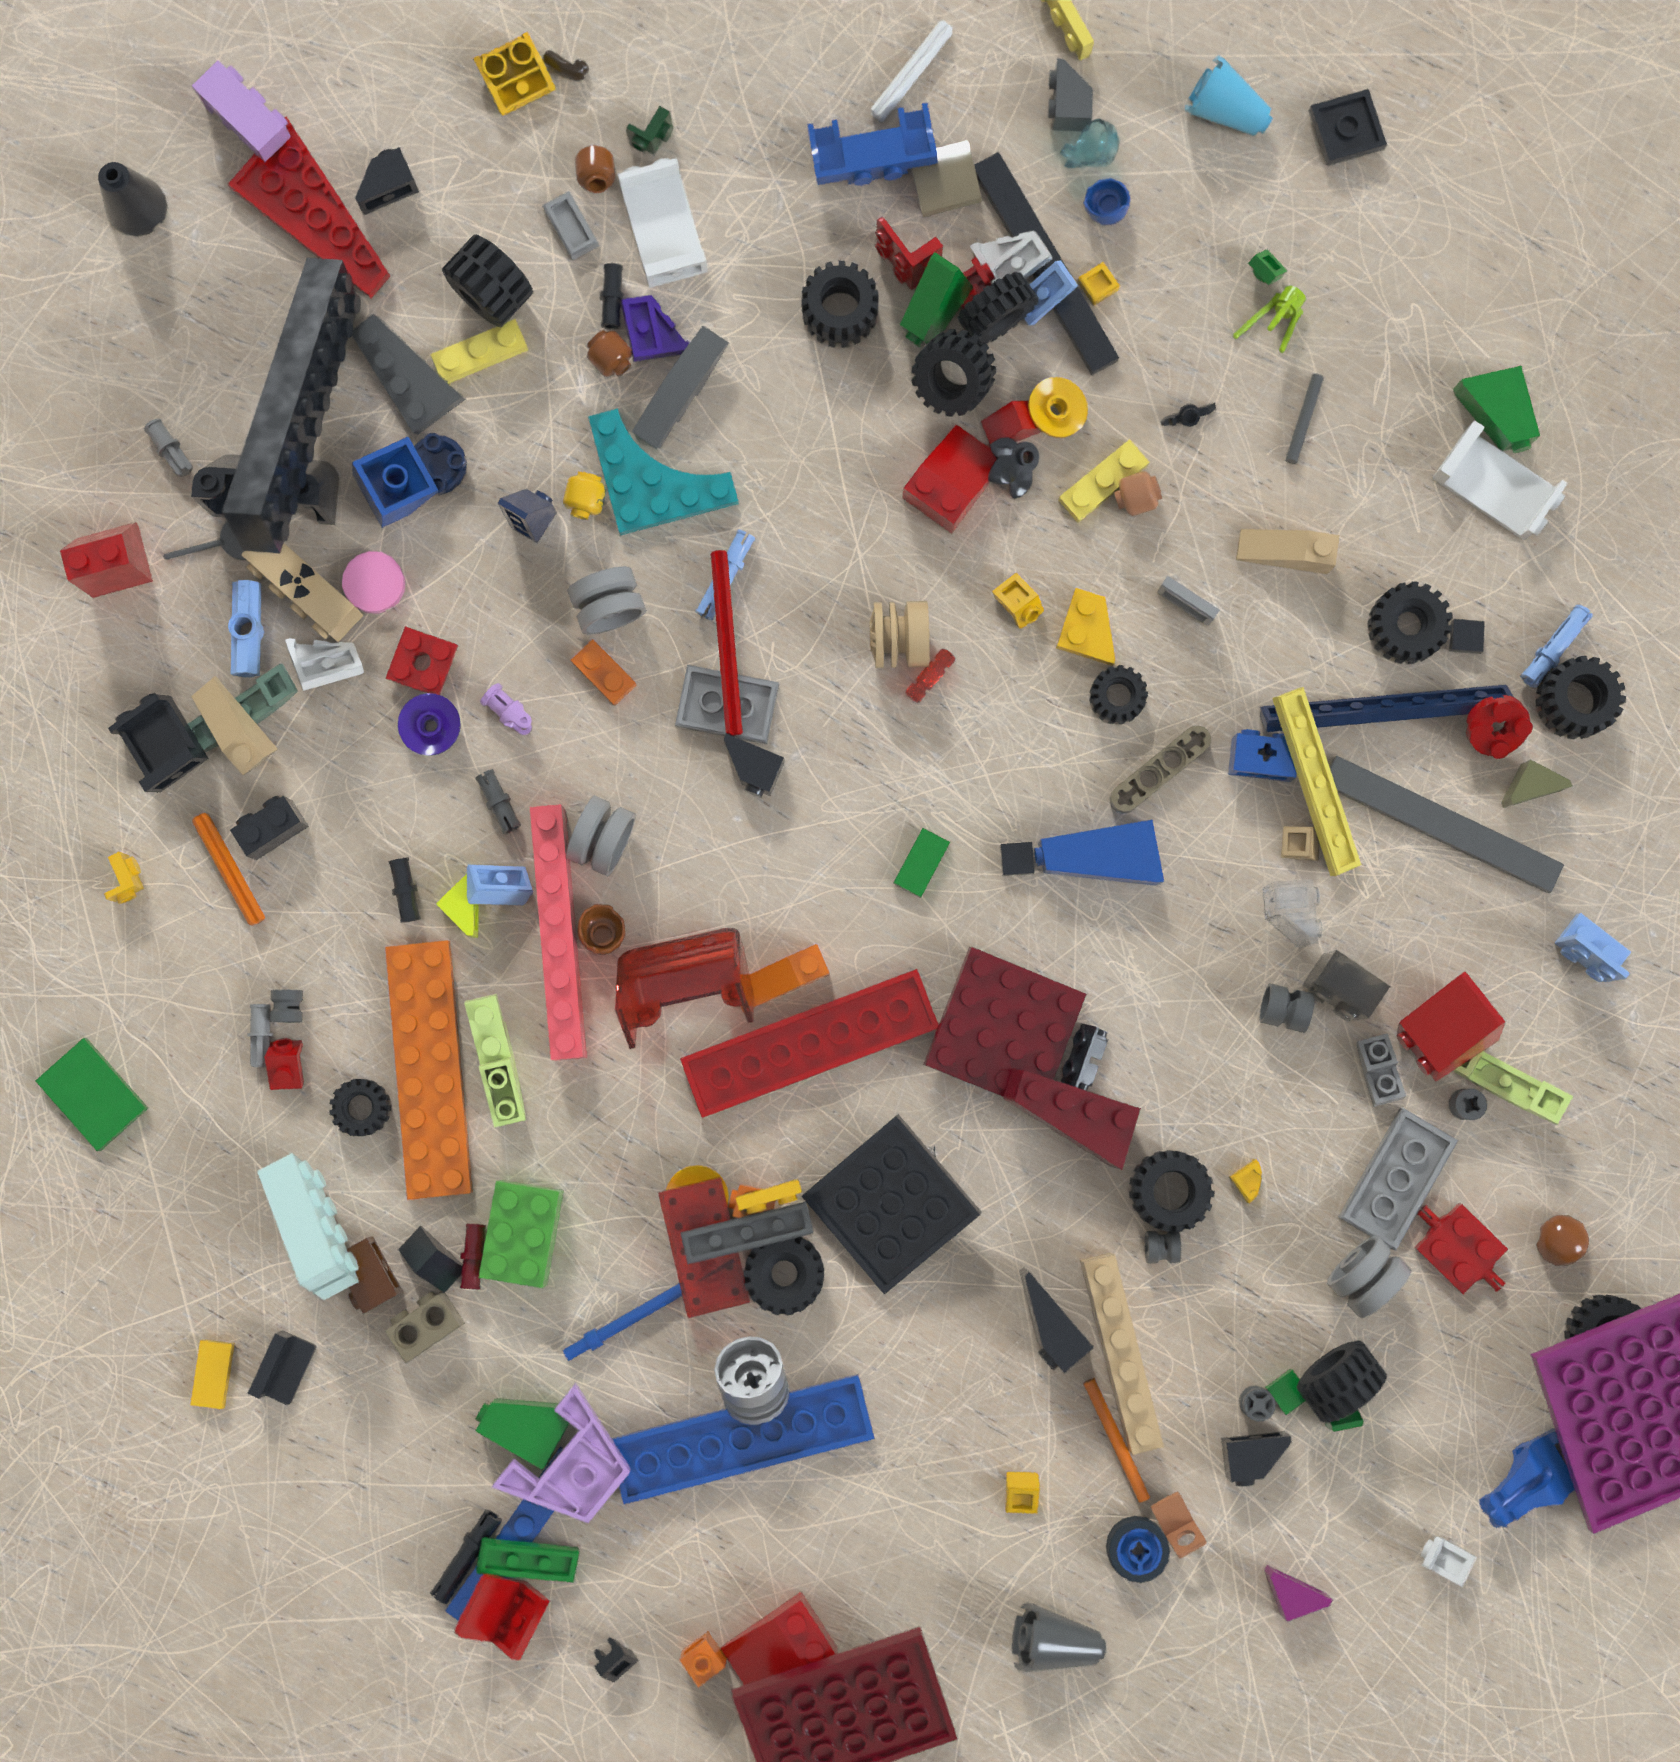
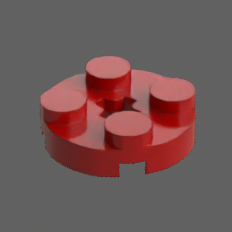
M1503 695L1504 698L1494 699L1493 697H1488L1481 700L1471 709L1466 720L1468 724L1466 736L1471 745L1479 753L1493 756L1495 759L1505 758L1509 753L1520 747L1533 729V724L1530 721L1526 708L1518 699L1508 695ZM1505 721L1502 729L1493 731V723Z

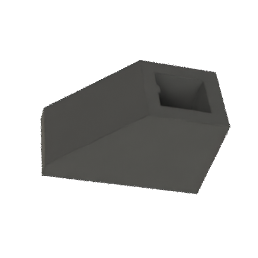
M1057 58L1055 70H1050L1048 83V89L1054 90V99H1049L1047 117L1053 119L1052 130L1089 132L1092 121L1093 89L1064 59Z

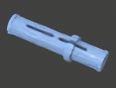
M740 529L737 530V534L727 551L730 585L737 571L743 569L745 565L743 560L755 541V537L749 534L742 545L741 542L746 532ZM713 580L698 608L695 610L697 614L702 616L709 605L710 608L704 618L713 621L715 616Z
M1576 605L1547 644L1535 652V658L1520 675V678L1524 679L1523 682L1537 688L1548 671L1560 663L1559 658L1593 617V614L1589 613V609L1582 605Z

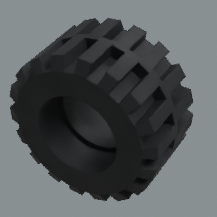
M838 260V265L833 266L832 261L825 263L824 270L819 266L814 270V277L808 276L806 287L803 286L802 289L803 321L805 325H808V332L811 336L817 334V341L823 343L827 340L828 346L834 348L836 343H841V347L845 348L848 347V342L852 341L856 345L860 343L861 336L866 338L870 334V328H874L878 316L879 294L878 290H876L874 279H868L869 272L864 268L858 271V264L853 262L849 267L845 266V261ZM844 293L853 297L858 306L848 315L835 316L828 313L823 308L822 303L832 294Z
M950 329L946 334L941 332L934 339L932 338L915 358L914 361L916 363L912 366L911 371L912 374H915L911 379L912 385L918 387V390L915 392L917 397L925 399L923 404L927 408L930 405L934 407L933 412L940 414L942 411H945L946 416L952 417L956 412L958 416L965 415L968 410L971 412L990 391L989 389L995 381L993 376L996 374V366L991 365L995 358L993 353H987L990 347L986 342L983 345L978 342L979 336L974 334L970 337L966 330H961L958 334L956 329ZM941 361H951L959 365L966 375L967 384L958 385L948 380L942 371Z
M1579 656L1576 659L1571 658L1550 670V673L1546 674L1541 681L1543 684L1537 688L1536 693L1540 694L1541 697L1535 700L1536 706H1541L1542 711L1538 713L1540 719L1545 717L1548 721L1545 726L1548 729L1555 727L1557 729L1555 734L1560 737L1567 734V739H1576L1578 737L1584 739L1613 725L1617 721L1615 718L1620 716L1624 710L1620 705L1626 703V696L1621 695V691L1625 690L1624 683L1619 684L1617 681L1620 674L1618 671L1612 673L1609 670L1612 666L1608 662L1599 664L1600 658L1592 657L1588 660L1587 656ZM1571 682L1580 683L1590 691L1593 697V708L1590 714L1581 713L1570 704L1567 691Z
M1158 1151L1152 1156L1145 1157L1142 1160L1143 1163L1140 1166H1136L1134 1169L1135 1175L1133 1178H1130L1129 1184L1132 1186L1129 1196L1133 1200L1134 1204L1132 1206L1134 1210L1139 1213V1217L1144 1222L1163 1231L1183 1232L1184 1229L1190 1230L1196 1227L1195 1224L1198 1221L1202 1222L1206 1218L1204 1214L1212 1208L1210 1200L1211 1197L1214 1198L1215 1191L1211 1189V1184L1214 1183L1212 1177L1207 1174L1208 1169L1205 1165L1200 1164L1197 1158L1180 1151ZM1166 1172L1181 1174L1188 1184V1197L1185 1203L1175 1210L1162 1208L1157 1204L1154 1197L1155 1183Z
M1352 1341L1334 1348L1313 1363L1299 1380L1297 1390L1319 1420L1329 1423L1343 1419L1367 1404L1381 1390L1387 1379V1374L1362 1341Z

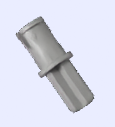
M157 418L148 422L144 427V431L158 448L157 454L165 458L178 477L187 476L192 471L193 466L180 449V442L177 439H173L161 419Z
M251 1004L250 1033H247V1037H250V1065L252 1067H266L264 1057L270 1045V1037L273 1036V1033H270L271 1004Z

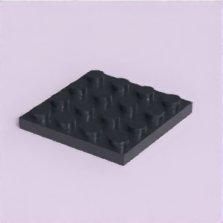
M899 1114L802 1195V1198L884 1295L982 1213Z

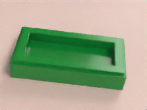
M922 828L893 884L921 898L950 842Z

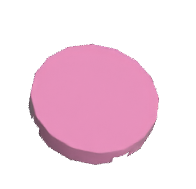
M368 551L357 555L348 563L343 572L342 587L345 597L357 609L365 613L380 614L400 602L405 592L406 580L401 567L391 556L382 552Z

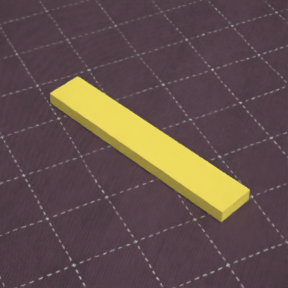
M1304 687L1296 688L1272 698L1330 876H1337L1360 866L1361 862Z

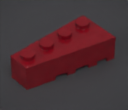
M1012 1068L1003 1097L1004 1100L1045 1124L1057 1134L1067 1138L1087 1153L1100 1159L1106 1165L1123 1170L1141 1108L1025 1070Z

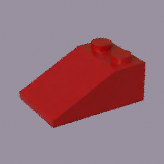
M956 424L923 461L904 486L902 499L952 534L990 482L987 478L997 458L988 446Z
M802 1592L796 1594L720 1648L744 1685L837 1654V1645Z

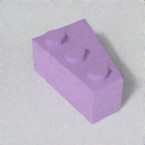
M217 60L192 85V88L206 110L211 114L215 113L222 120V124L226 128L232 129L246 146L266 162L291 137L286 128L288 122L276 109L270 111L264 105L266 100L255 88L252 87L248 90L241 83L244 80L242 76L231 65L226 68Z

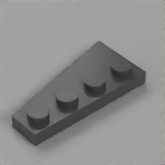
M372 314L353 329L352 337L413 433L419 435L466 400L377 315Z

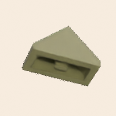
M1530 759L1520 765L1501 803L1503 808L1563 791L1572 787L1571 780Z

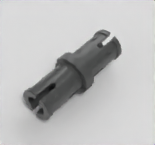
M491 769L483 772L485 776L479 774L475 779L488 801L486 806L488 810L493 811L502 829V833L512 832L513 827L515 829L519 828L521 823L518 821L509 803L511 798L507 793L503 792L494 774V770Z

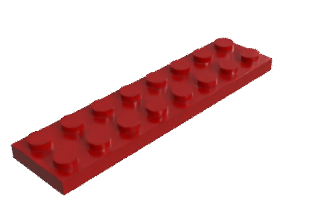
M918 969L682 1057L680 1060L701 1117L704 1118L934 1031L938 1028L939 1024Z

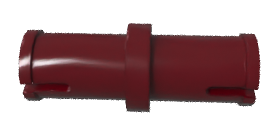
M466 1223L464 1252L460 1253V1259H463L460 1285L462 1289L480 1290L481 1288L479 1273L483 1256L486 1225Z

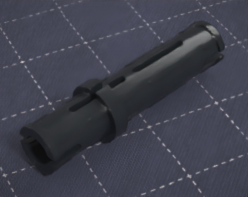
M485 1509L475 1527L463 1537L464 1543L430 1592L437 1601L448 1604L455 1590L472 1567L476 1558H478L482 1538H490L502 1522V1519L493 1511Z

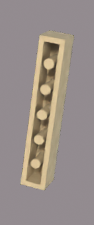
M1110 1252L1082 1259L1080 1264L1127 1448L1132 1455L1163 1448L1164 1444L1116 1256Z

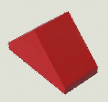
M1029 400L1011 401L981 421L989 445L1003 437L1011 438L1017 442L1042 432L1035 426L1030 417L1028 409Z

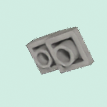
M1388 1033L1357 1041L1359 1058L1373 1106L1404 1099L1406 1093L1396 1068L1398 1061Z

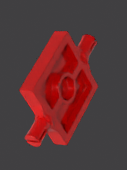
M1459 1202L1448 1214L1440 1218L1427 1205H1424L1421 1209L1430 1218L1423 1211H1418L1417 1215L1430 1227L1426 1236L1415 1248L1460 1293L1464 1294L1475 1282L1482 1279L1495 1292L1501 1288L1492 1279L1502 1287L1505 1285L1506 1282L1492 1269L1496 1261L1508 1248L1463 1204Z

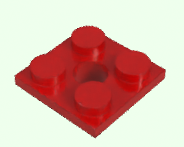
M405 626L385 679L424 693L440 695L458 645ZM422 655L429 656L431 659L430 666L426 670H417L415 668L417 658Z

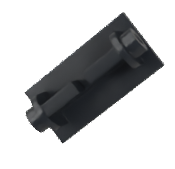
M1081 1023L1080 1029L1073 1038L1074 1046L1070 1057L1063 1066L1061 1083L1086 1091L1089 1086L1092 1087L1099 1066L1090 1063L1091 1057L1098 1060L1102 1059L1109 1040L1106 1038L1108 1032L1099 1029V1027Z

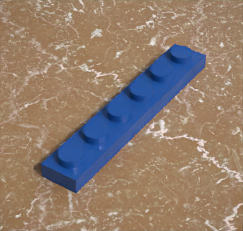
M560 1446L538 1478L543 1475L564 1448ZM523 1499L496 1539L532 1543L554 1510ZM476 1567L445 1610V1612L458 1621L477 1583L484 1575L477 1574Z

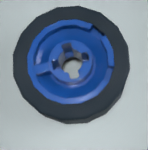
M1131 1516L1123 1518L1112 1527L1107 1536L1106 1551L1108 1560L1118 1575L1128 1581L1137 1583L1152 1581L1163 1573L1169 1562L1170 1547L1167 1537L1156 1523L1146 1517ZM1137 1542H1140L1144 1548L1143 1552L1139 1555H1135L1131 1551L1137 1546Z

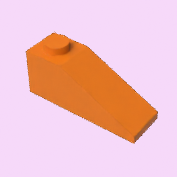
M815 944L732 982L731 985L742 1011L746 1012L830 975V972L818 944Z

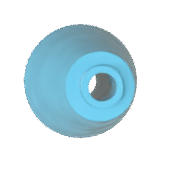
M1220 55L1216 56L1213 62L1217 65L1213 70L1207 68L1188 98L1193 104L1185 105V111L1194 116L1253 136L1258 132L1263 134L1273 119L1269 115L1271 108Z

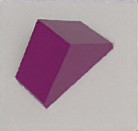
M1266 1565L1264 1571L1279 1612L1287 1622L1331 1605L1333 1599L1326 1592Z

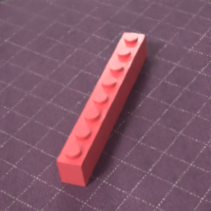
M561 804L530 807L550 1056L552 1061L587 1058L570 860L566 858L569 845L566 809Z

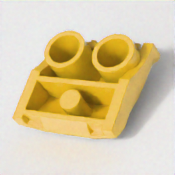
M528 31L500 47L473 58L501 116L556 90Z

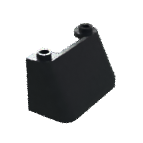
M224 455L200 469L194 475L191 497L212 517L225 518L222 510L241 455ZM321 460L309 462L306 470V483L304 488L300 489L297 499L298 505L314 510L319 524L335 525L339 474L333 465Z

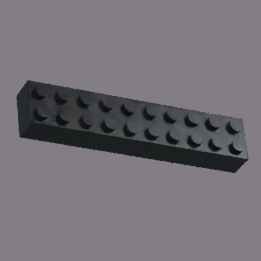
M306 259L222 510L243 551L280 554L284 541H287L289 537V524L292 515L297 512V499L300 489L305 486L306 470L309 462H312L314 458L316 439L322 433V420L324 413L330 407L332 388L338 382L340 363L345 360V347L348 338H351L353 334L355 315L361 309L360 297L356 295L352 285V276L347 272L343 260Z

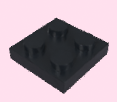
M1369 89L1313 104L1308 110L1327 166L1382 151L1387 146Z

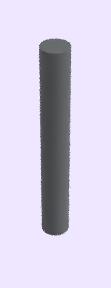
M1312 374L1285 459L1288 463L1297 464L1324 380L1322 375Z

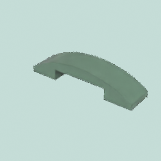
M279 664L257 678V684L235 697V699L255 723L258 724L288 702L298 690L284 664ZM202 715L188 723L205 752L219 746Z

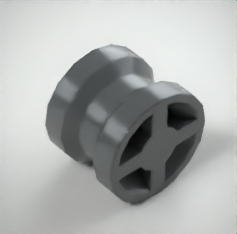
M1459 1089L1451 1095L1449 1109L1460 1120H1477L1485 1114L1487 1100L1476 1089Z
M1256 1385L1249 1386L1242 1391L1239 1397V1406L1242 1412L1252 1420L1258 1422L1265 1421L1275 1411V1399L1272 1394L1262 1387Z

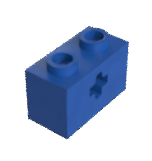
M1241 730V733H1237L1231 741L1228 775L1284 782L1294 780L1297 773L1284 734L1274 733L1272 737L1260 736V731ZM1263 748L1265 749V754L1271 755L1266 761H1263V755L1257 754Z

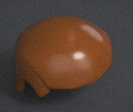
M595 904L584 910L578 920L577 933L579 940L586 949L594 954H610L620 947L625 938L624 919L612 906Z
M1556 1215L1541 1226L1540 1238L1536 1246L1545 1261L1555 1266H1569L1586 1254L1589 1246V1235L1583 1223L1570 1215Z

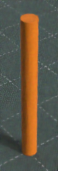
M1095 1378L1085 1381L1083 1385L1138 1502L1141 1503L1148 1500L1150 1495Z

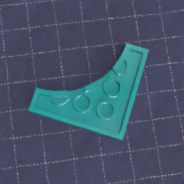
M618 409L588 416L620 536L739 504L731 472L699 475L672 469L650 457L638 446L626 430Z

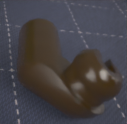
M552 50L546 51L543 55L545 65L574 81L585 79L584 75L589 71V66L582 59H576L574 64H572Z

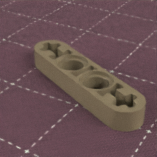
M1199 725L1188 728L1112 791L1109 798L1112 808L1122 814L1133 811L1208 749L1211 744L1209 731ZM1192 733L1194 736L1200 734L1203 737L1200 742L1203 747L1193 746L1187 752L1192 757L1188 758L1185 750L1178 746L1177 743L1180 742L1181 746L1184 747L1192 739L1189 734ZM1173 751L1180 756L1181 763L1179 767L1169 768L1166 766L1164 755L1167 752ZM1151 771L1156 775L1157 783L1154 787L1147 788L1141 784L1140 775L1142 772ZM1133 781L1136 789L1144 794V796L1140 797L1137 792L1129 799L1130 806L1125 803L1119 805L1117 802L1120 798L1118 792L1122 794L1128 793L1133 788L1129 782Z

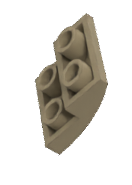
M968 140L937 148L938 164L911 168L923 217L982 202Z

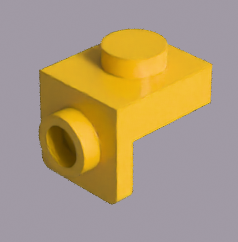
M117 852L109 856L108 859L120 886L105 892L104 896L106 900L118 901V904H122L136 898V892L143 890L144 887L138 876L141 873V869L136 859L125 853Z

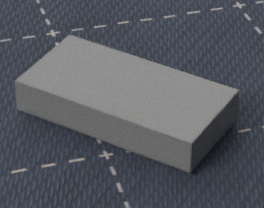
M569 191L542 205L572 261L599 247L598 241Z
M1169 576L1166 577L1157 591L1159 595L1205 625H1210L1220 611Z

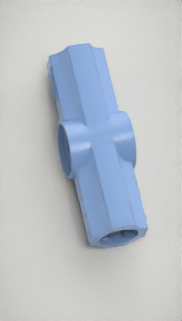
M251 580L232 582V617L228 623V629L231 633L232 676L243 678L260 676V646L264 635V628L261 624L262 584L260 582ZM246 623H252L250 633L241 635V627Z

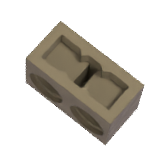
M431 1291L417 1301L419 1308L410 1314L405 1309L389 1320L393 1326L385 1330V1333L405 1363L413 1360L465 1324L446 1293L441 1292L435 1295ZM432 1307L442 1309L444 1313L442 1323L437 1324L431 1320L430 1310ZM406 1325L413 1326L416 1329L417 1338L415 1342H409L404 1338L403 1329Z

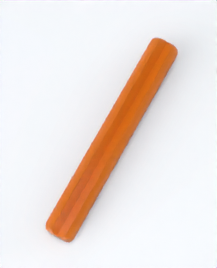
M206 813L199 814L192 819V823L244 918L251 926L261 923L265 919V915L210 815Z

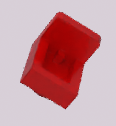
M977 257L971 260L974 266L963 272L974 287L962 304L963 309H965L964 306L968 302L973 300L977 293L980 294L986 286H991V281L996 279L987 262L981 265Z
M282 1038L270 1043L264 1057L270 1090L302 1089L304 1084L300 1053L303 1048L302 1040Z

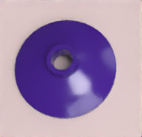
M433 693L421 694L410 699L404 705L398 717V732L403 743L413 752L425 756L438 755L447 751L456 742L461 729L460 716L453 703L447 698ZM429 721H435L437 724L436 729L432 732L426 729Z

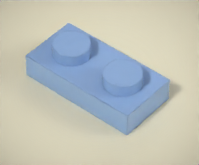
M1055 261L1030 284L1039 300L1038 304L1034 306V310L1026 315L1025 321L1028 325H1035L1078 286L1062 261Z

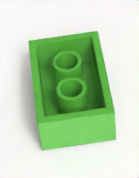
M506 1180L496 1181L479 1278L537 1288H544L548 1285L564 1190Z

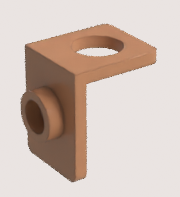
M1175 1492L1151 1506L1163 1533L1178 1558H1183L1207 1544L1205 1537L1194 1522L1179 1492ZM1186 1534L1195 1535V1539L1189 1545L1181 1546L1178 1544L1182 1536Z

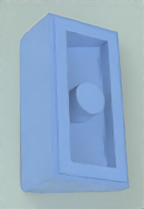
M467 866V900L469 904L524 905L533 893L526 867Z

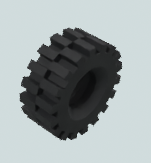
M1016 271L1012 274H1006L1002 279L995 280L991 286H986L980 294L977 293L973 300L964 306L965 309L960 311V316L957 319L964 330L968 331L970 337L976 334L980 337L978 342L981 345L985 342L988 344L989 341L997 340L1000 335H1005L1009 329L1016 327L1019 321L1024 320L1027 317L1026 315L1034 310V306L1038 304L1039 298L1022 273Z
M1415 581L1408 585L1405 582L1400 583L1395 588L1389 589L1375 602L1376 605L1372 607L1369 613L1372 615L1367 627H1372L1369 638L1370 640L1375 639L1377 641L1374 647L1377 651L1382 648L1385 651L1383 657L1389 660L1391 657L1396 658L1395 663L1402 664L1404 661H1408V664H1415L1419 660L1423 661L1441 649L1440 647L1449 639L1447 635L1451 633L1453 625H1449V621L1453 619L1452 612L1447 613L1446 608L1450 605L1447 600L1444 602L1440 601L1439 597L1442 595L1440 591L1436 590L1434 593L1429 591L1431 585L1425 583L1420 587L1418 586L1419 582ZM1411 612L1419 618L1421 627L1417 634L1406 635L1398 628V618L1401 614Z
M802 1236L753 1248L745 1264V1287L753 1302H756L764 1311L768 1310L774 1315L786 1314V1316L793 1315V1313L798 1311L801 1312L810 1304L812 1305L821 1292L824 1281V1265L821 1255L809 1240L807 1241L802 1238ZM780 1261L791 1262L797 1270L795 1281L788 1286L778 1285L772 1278V1268Z
M1600 1294L1593 1295V1299L1585 1298L1580 1301L1583 1306H1575L1571 1310L1575 1314L1574 1318L1567 1317L1565 1324L1570 1325V1331H1564V1338H1572L1642 1308L1637 1304L1631 1303L1630 1300L1607 1294L1606 1296Z

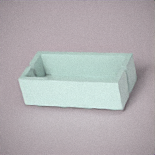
M293 1153L258 1170L257 1173L299 1284L325 1300L358 1283L359 1280L355 1271L359 1267L353 1254L347 1252L344 1243L348 1239L340 1224L337 1225L333 1215L337 1214V1210L331 1198L325 1195L323 1188L326 1186V1182L318 1169L313 1170L306 1160H300Z

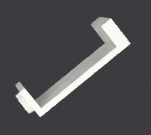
M662 158L655 161L652 165L641 168L633 166L624 170L623 173H619L620 187L649 288L708 272L705 254L697 235L680 176L677 158L671 160Z
M1474 420L1462 434L1432 479L1523 541L1532 534L1537 536L1548 522L1544 518L1550 509L1555 511L1565 498V495L1561 492L1568 483L1562 480L1554 487L1480 437L1479 435L1485 427Z

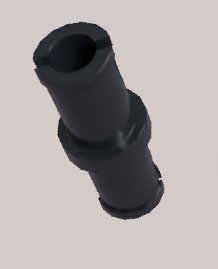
M606 263L603 268V290L600 291V300L603 301L601 327L605 329H619L621 300L624 299V293L621 292L623 266L617 263Z
M409 857L388 861L394 883L392 894L397 898L400 922L406 923L421 919L415 895L418 889L417 885H413Z

